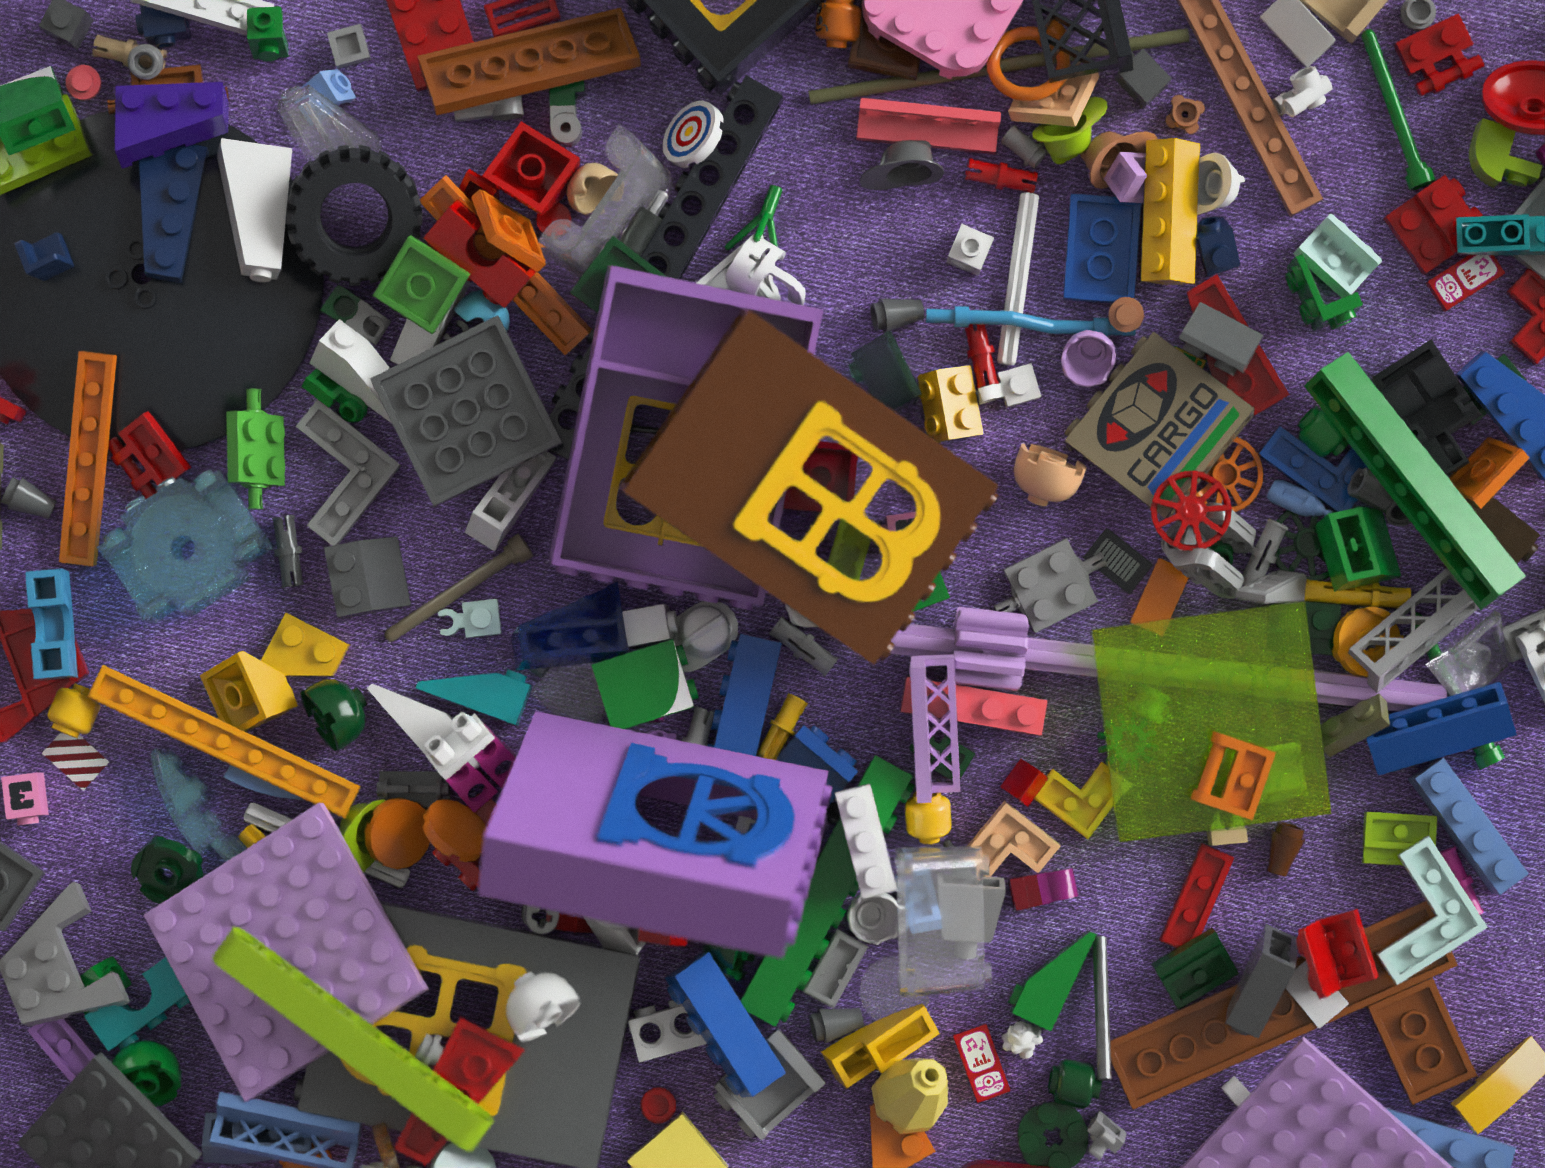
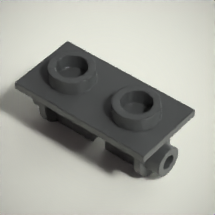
M379 771L377 796H379V800L401 797L417 802L422 807H429L436 800H450V785L438 771Z

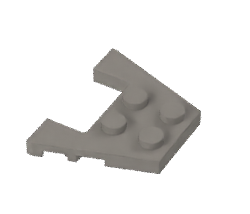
M72 882L0 959V972L21 1024L28 1027L69 1018L72 1014L85 1011L95 1012L99 1008L112 1005L121 1006L130 1002L119 974L110 972L89 986L84 987L62 934V930L92 912L81 885L76 882Z

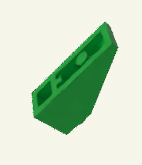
M1088 930L1025 978L1022 985L1016 983L1008 999V1003L1012 1004L1010 1012L1051 1032L1097 934Z

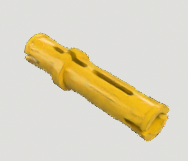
M1306 579L1304 601L1398 609L1411 598V588L1380 586L1378 582L1334 592L1330 581Z

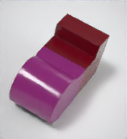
M1073 868L1008 878L1015 911L1079 896Z

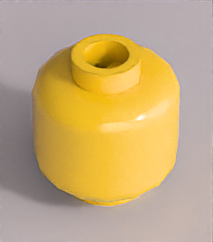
M74 683L72 689L60 688L47 714L48 719L53 722L51 728L77 739L79 734H88L94 725L101 707L99 702L87 697L90 689Z
M914 792L913 796L905 803V824L908 834L919 839V842L922 844H935L940 841L941 837L947 835L952 827L951 804L948 798L941 795V793H932L931 803H917V792Z

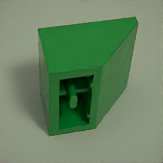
M1358 507L1329 513L1315 524L1334 592L1401 577L1383 512L1375 508Z

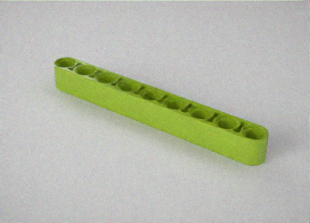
M232 927L212 955L213 962L223 971L460 1148L470 1152L473 1151L493 1124L492 1116L485 1109L245 930Z

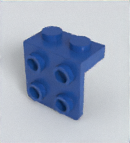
M803 725L776 760L828 771L826 785L833 787L830 805L836 798L834 792L842 791L858 773L853 767L857 761L842 748L837 753L826 744L830 738L818 727L813 725L809 730Z

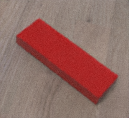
M1200 843L1159 941L1178 948L1202 934L1235 857Z

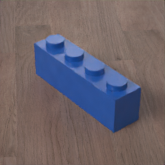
M740 634L739 641H731L727 661L734 663L731 676L724 674L719 695L726 697L723 710L716 709L711 730L718 731L715 745L708 743L707 746L756 756L782 643Z
M1497 682L1389 714L1390 726L1366 739L1379 776L1423 762H1430L1457 752H1464L1474 747L1498 742L1515 736L1517 733L1501 682Z
M709 952L696 955L665 977L669 984L667 991L677 1005L682 1004L689 1015L686 1017L688 1025L695 1034H701L708 1045L706 1047L708 1056L716 1065H721L727 1074L725 1081L735 1095H740L741 1098L753 1097L786 1073Z

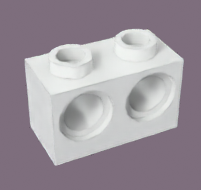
M671 1000L668 1001L670 1008L656 1011L653 1005L634 1011L635 1017L630 1018L628 1023L639 1063L707 1044L701 1034L697 1035L693 1030L683 1033L676 1028L675 1018L681 1013H687L682 1004L677 1005ZM654 1023L660 1028L661 1035L657 1041L647 1042L642 1038L640 1030L644 1024Z

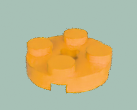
M1371 606L1350 610L1342 617L1334 632L1332 654L1346 671L1353 675L1368 677L1369 672L1349 655V648L1391 613L1382 608ZM1394 624L1390 628V637L1404 638L1403 635H1400L1398 626ZM1375 645V648H1368L1367 651L1364 649L1362 652L1375 663L1385 655V646Z

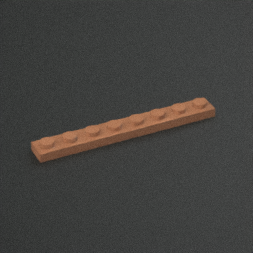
M1177 0L1289 216L1291 217L1321 202L1323 198L1220 1Z

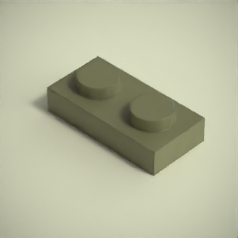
M1378 693L1319 725L1322 750L1331 757L1390 726L1387 701Z

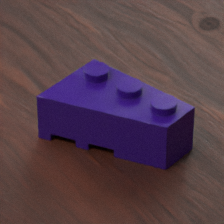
M223 82L115 86V153L122 169L132 166V162L153 155L155 158L164 155L166 150L184 144L187 147L228 133V97Z

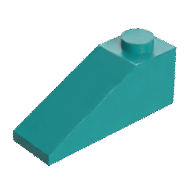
M507 669L505 675L489 673L417 682L416 689L514 725H519L533 686L525 683L527 676Z

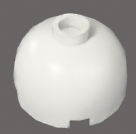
M529 972L515 981L514 985L516 988L509 996L506 1013L510 1026L521 1041H530L546 1034L544 1027L555 1022L557 1027L565 1022L579 1008L580 999L574 989L562 977L554 973L534 975L533 972Z

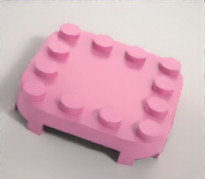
M862 0L861 6L863 18L869 27L868 31L875 38L879 39L880 36L886 38L939 69L940 76L952 79V77L968 76L974 72L978 74L986 65L988 58L1017 11L1021 8L1024 0Z

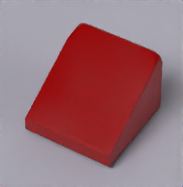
M1020 759L1000 787L1028 807L1049 778L1034 766Z

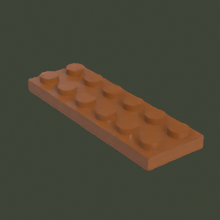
M621 7L418 56L419 67L436 116L641 66L638 49Z

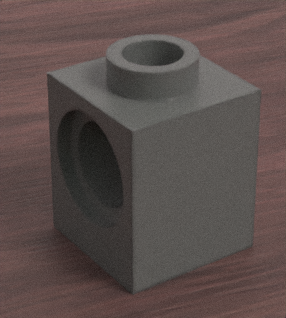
M1142 49L1136 55L1132 53L1134 70L1123 73L1118 71L1114 80L1144 109L1169 86L1172 78Z

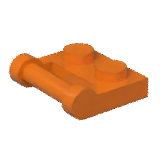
M1213 731L1210 739L1213 744L1198 788L1193 789L1190 799L1253 821L1276 752ZM1228 747L1236 750L1221 796L1217 797L1212 795L1211 791L1226 748Z

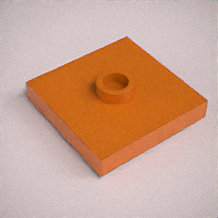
M479 189L471 198L487 241L536 272H539L546 265V260L530 219L484 190Z
M1487 437L1467 458L1470 463L1454 472L1449 479L1470 505L1481 509L1530 457L1521 448Z

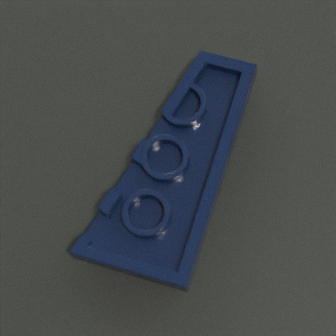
M184 144L164 151V155L155 158L151 155L139 160L144 270L148 278L182 282L209 154L208 147L198 145L186 147Z

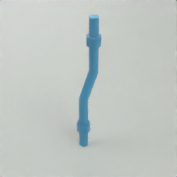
M954 306V309H926V323L954 324V327L968 328L969 324L1011 325L1049 334H1077L1084 330L1102 332L1107 337L1108 335H1136V330L1131 332L1118 331L1111 325L1108 318L1093 317V321L1051 320L1013 311L969 310V306Z

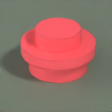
M76 66L69 71L66 77L68 92L78 100H90L101 89V77L91 66Z

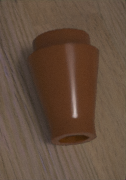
M1277 822L1276 828L1271 830L1267 871L1287 877L1291 865L1306 840L1303 838L1305 832L1303 828L1286 822Z

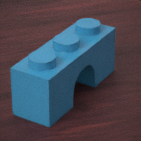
M51 569L25 572L28 608H31L33 611L36 628L35 643H31L34 679L43 681L78 677L69 571Z

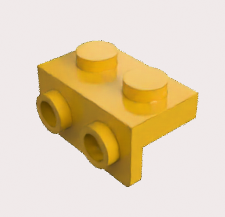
M971 365L938 369L918 375V394L922 400L925 416L924 427L928 436L940 443L947 440L983 435Z

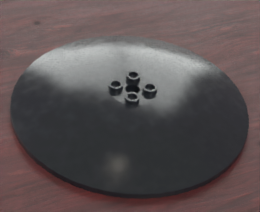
M104 111L83 118L79 121L92 156L0 195V375L13 393L31 411L46 423L71 436L78 351L117 355L109 441L117 437L121 444L126 446V443L118 433L147 411L152 414L179 451L203 446L227 435L226 412L247 410L246 389H261V410L264 411L282 393L295 376L311 346L320 319V309L322 308L324 295V274L317 275L310 270V265L306 261L302 262L296 254V248L294 244H291L288 226L285 221L282 265L277 280L271 279L269 282H257L251 280L250 276L241 275L217 160V151L221 138L251 143L257 142L228 124V133L193 144L208 147L209 154L182 282L178 283L151 278L146 284H137L134 280V272L138 267L144 266L139 160L132 162V166L121 168L115 153V114L109 115V111ZM291 177L289 178L288 195L290 194L291 185L293 183ZM56 232L62 234L74 267L46 281L27 275L14 243L23 240L33 244Z

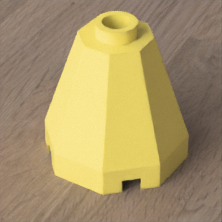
M915 1058L896 1061L879 1076L871 1087L877 1116L884 1122L888 1120L894 1125L893 1129L900 1134L929 1131L948 1105V1081L945 1068L933 1059Z

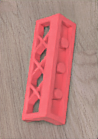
M861 98L856 140L888 144L904 140H925L930 143L931 148L995 155L1001 112Z

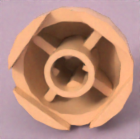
M1021 444L1015 461L1014 476L1019 488L1029 494L1028 501L1040 506H1047L1049 501L1062 502L1072 497L1082 483L1087 467L1078 460L1075 466L1067 463L1068 455L1051 448L1031 444L1028 450L1025 444Z

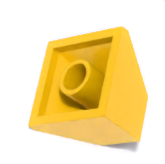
M244 651L234 654L200 675L219 720L245 732L276 719L298 706L293 690L289 686L284 673Z

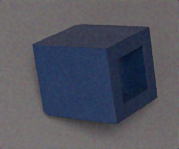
M56 232L33 244L23 240L14 243L27 275L46 281L74 267L62 234Z

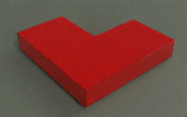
M1527 268L1508 289L1506 294L1531 317L1508 343L1535 366L1545 356V280L1533 270Z

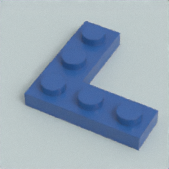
M1279 426L1258 453L1261 459L1301 488L1313 493L1319 501H1322L1324 505L1334 512L1351 509L1357 501L1356 498L1348 494L1347 487L1350 484L1351 476L1358 468L1364 469L1367 466L1352 447H1350L1335 467L1325 458L1316 455L1303 442Z

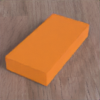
M1158 558L1129 623L1162 637L1189 577H1186L1181 570L1175 568L1172 563Z

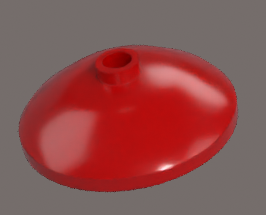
M1527 60L1509 63L1496 69L1487 77L1482 89V103L1487 113L1505 128L1521 134L1545 135V61Z

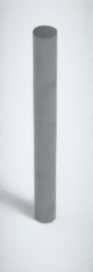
M1098 936L1093 941L1097 1080L1106 1081L1112 1080L1107 937Z

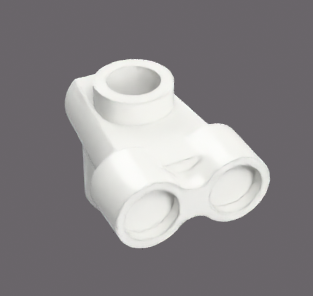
M1310 66L1294 73L1290 77L1293 89L1287 93L1280 94L1272 99V102L1280 116L1287 113L1290 117H1294L1306 109H1313L1322 105L1326 101L1325 94L1332 90V84L1327 76L1318 74L1315 66Z

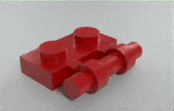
M1459 13L1406 37L1393 45L1408 77L1417 72H1422L1425 79L1415 84L1416 91L1420 97L1430 92L1436 94L1444 90L1445 85L1459 78L1466 80L1473 76L1474 71L1484 67L1483 59L1479 54L1467 59L1462 52L1471 48L1474 43ZM1450 58L1453 66L1438 72L1434 65Z
M149 411L140 415L118 433L126 443V446H123L117 437L109 441L108 450L113 455L110 459L117 467L121 466L132 480L130 483L132 488L136 492L140 491L147 501L159 494L151 483L153 480L162 490L166 488L165 482L173 478L176 480L191 468ZM133 455L136 456L146 471L143 472L132 458Z

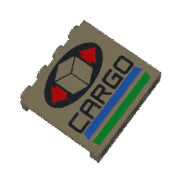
M1154 331L1148 339L1143 336L1135 344L1131 351V354L1134 355L1126 366L1121 363L1109 377V381L1112 382L1104 393L1098 391L1087 404L1089 409L1082 420L1076 418L1064 433L1067 436L1065 439L1067 449L1071 452L1075 449L1149 508H1151L1156 490L1168 477L1179 472L1192 470L1207 474L1254 416V408ZM1191 477L1175 481L1183 494L1188 496L1190 494ZM1198 478L1197 485L1201 482L1202 479ZM1170 485L1160 496V499L1175 503L1179 502L1178 496ZM1157 505V516L1160 521L1173 516L1176 512L1175 509Z

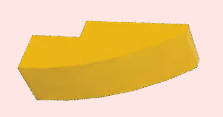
M919 1004L858 1029L821 1051V1054L835 1079L848 1089L875 1069L880 1073L885 1072L896 1061L904 1059L940 1033L926 1007L923 1004Z
M1532 1036L1527 1037L1475 1080L1476 1083L1450 1103L1472 1132L1479 1134L1545 1074L1544 1051Z

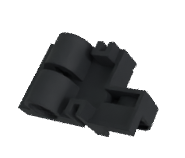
M1432 339L1371 378L1414 435L1419 433V436L1416 438L1446 475L1456 472L1470 463L1451 434L1475 420L1481 414L1473 402L1463 406L1471 398Z

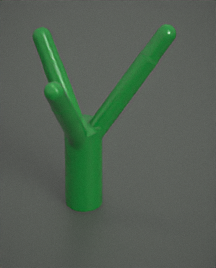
M776 185L769 186L760 213L724 246L725 250L729 251L757 225L758 227L753 237L754 242L760 241L767 225L769 241L778 247L773 216L783 191L782 188Z

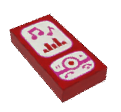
M1468 255L1427 281L1426 285L1443 311L1446 312L1504 275L1505 271L1494 255Z
M986 1023L952 1035L977 1103L1011 1091Z

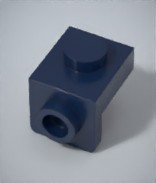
M1211 216L1202 219L1197 224L1196 240L1205 274L1210 276L1241 266L1233 229L1224 217Z

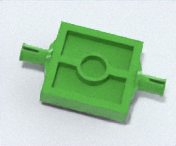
M253 388L246 389L247 410L226 412L228 483L240 484L248 489V510H262V488L285 486L284 416L267 414L261 410V389Z

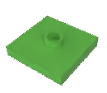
M410 235L374 292L373 297L433 335L471 273Z

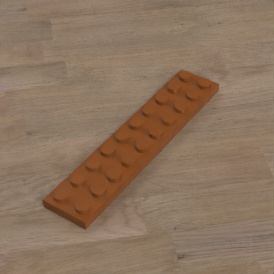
M1426 900L1363 927L1379 977L1372 981L1338 990L1349 1004L1326 1024L1458 966L1452 951L1396 985L1376 953L1435 916ZM1301 955L1297 957L1296 968L1306 961L1305 957ZM1237 983L1111 1039V1063L1131 1109L1134 1110L1318 1027L1285 988L1259 1038L1250 1034L1241 1035L1235 1032L1230 1025L1226 1024V1015L1229 1003L1238 986Z

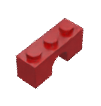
M457 199L448 207L423 239L429 243V247L471 273L467 281H473L483 290V295L495 305L500 304L505 309L536 271L507 253H504L502 257L497 259H489L481 255L475 246L476 233L482 226L480 219Z

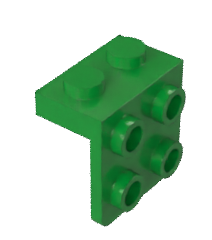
M1301 254L1294 257L1287 266L1288 273H1285V279L1292 293L1297 292L1302 305H1299L1298 309L1305 325L1311 324L1313 331L1329 325L1331 330H1335L1351 323V320L1357 317L1356 312L1363 306L1358 292L1324 305L1304 256Z

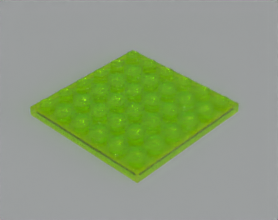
M1305 601L1091 629L1119 842L1332 814ZM1213 731L1276 752L1253 821L1190 799L1193 789L1198 788L1213 744L1210 741ZM1226 748L1211 791L1212 795L1221 796L1236 750Z

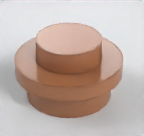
M1121 297L1111 304L1108 318L1116 330L1131 332L1141 325L1144 318V310L1136 299Z

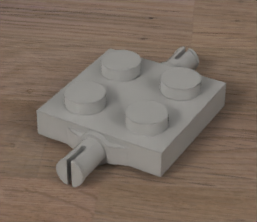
M1065 538L1004 568L1003 571L1010 583L1012 597L993 605L995 611L1003 609L1001 612L1009 613L1019 610L1022 614L1026 615L1033 632L1036 633L1098 602L1090 586L1089 574L1107 566L1106 560L1092 565L1104 558L1102 553L1099 552V554L1082 562L1075 555L1068 539Z

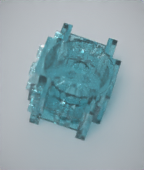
M208 470L193 480L194 486L182 478L175 480L174 477L163 481L156 487L157 493L145 499L144 496H141L130 502L125 507L127 512L120 516L127 529L123 531L119 527L103 537L105 543L97 547L103 558L109 561L137 605L135 608L143 620L157 623L177 609L181 613L194 616L252 579L245 566L274 548L268 536L263 533L238 494L235 484L228 483V475L218 470L213 473L212 470ZM193 541L195 544L194 554L189 559L184 560L182 550L188 542Z

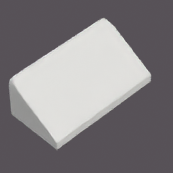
M1276 0L1259 17L1306 68L1315 62L1336 41L1300 0Z

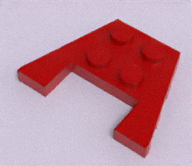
M32 609L0 611V641L22 696L21 701L0 709V743L10 740L50 707L60 688L71 689L74 683H79L90 674L75 636L78 677L43 681L34 679L31 643H35L36 628Z

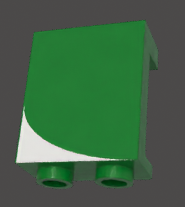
M52 66L0 85V138L9 156L76 130L63 99L64 94Z
M671 639L591 665L611 727L628 729L695 707L693 700L698 699L699 695L693 678L686 680L682 666L688 665V660L682 644L676 646L674 640Z

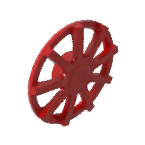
M1195 470L1179 472L1168 477L1156 490L1151 503V518L1159 536L1169 545L1185 551H1192L1196 548L1205 549L1215 544L1224 535L1231 520L1232 504L1225 488L1214 477ZM1191 477L1190 494L1185 496L1175 481ZM1198 478L1213 485L1201 497L1196 495ZM1169 485L1178 496V503L1160 499L1161 494ZM1218 490L1224 505L1206 506V500ZM1157 505L1175 509L1176 513L1159 521ZM1209 512H1225L1222 526L1219 527L1206 517V514ZM1179 520L1181 526L1173 540L1163 531L1162 527ZM1204 523L1217 534L1208 541L1203 542L1199 524ZM1188 526L1193 528L1196 540L1195 545L1179 543Z

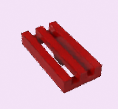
M498 0L483 5L493 36L498 37L560 20L561 16L556 1L546 0L498 17H494L493 12L529 0ZM549 8L551 9L549 13L498 29V25Z

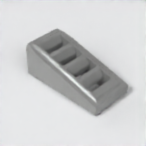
M1277 570L1237 589L1235 597L1239 600L1263 604L1302 602L1305 598L1307 577L1304 573Z

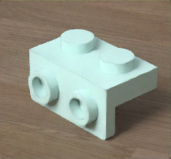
M1329 214L1293 253L1295 256L1302 254L1309 269L1341 298L1353 294L1368 275L1382 262V259L1370 246L1361 241L1333 214Z

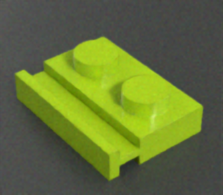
M1364 812L1362 863L1403 866L1397 855L1426 836H1430L1436 846L1438 816Z

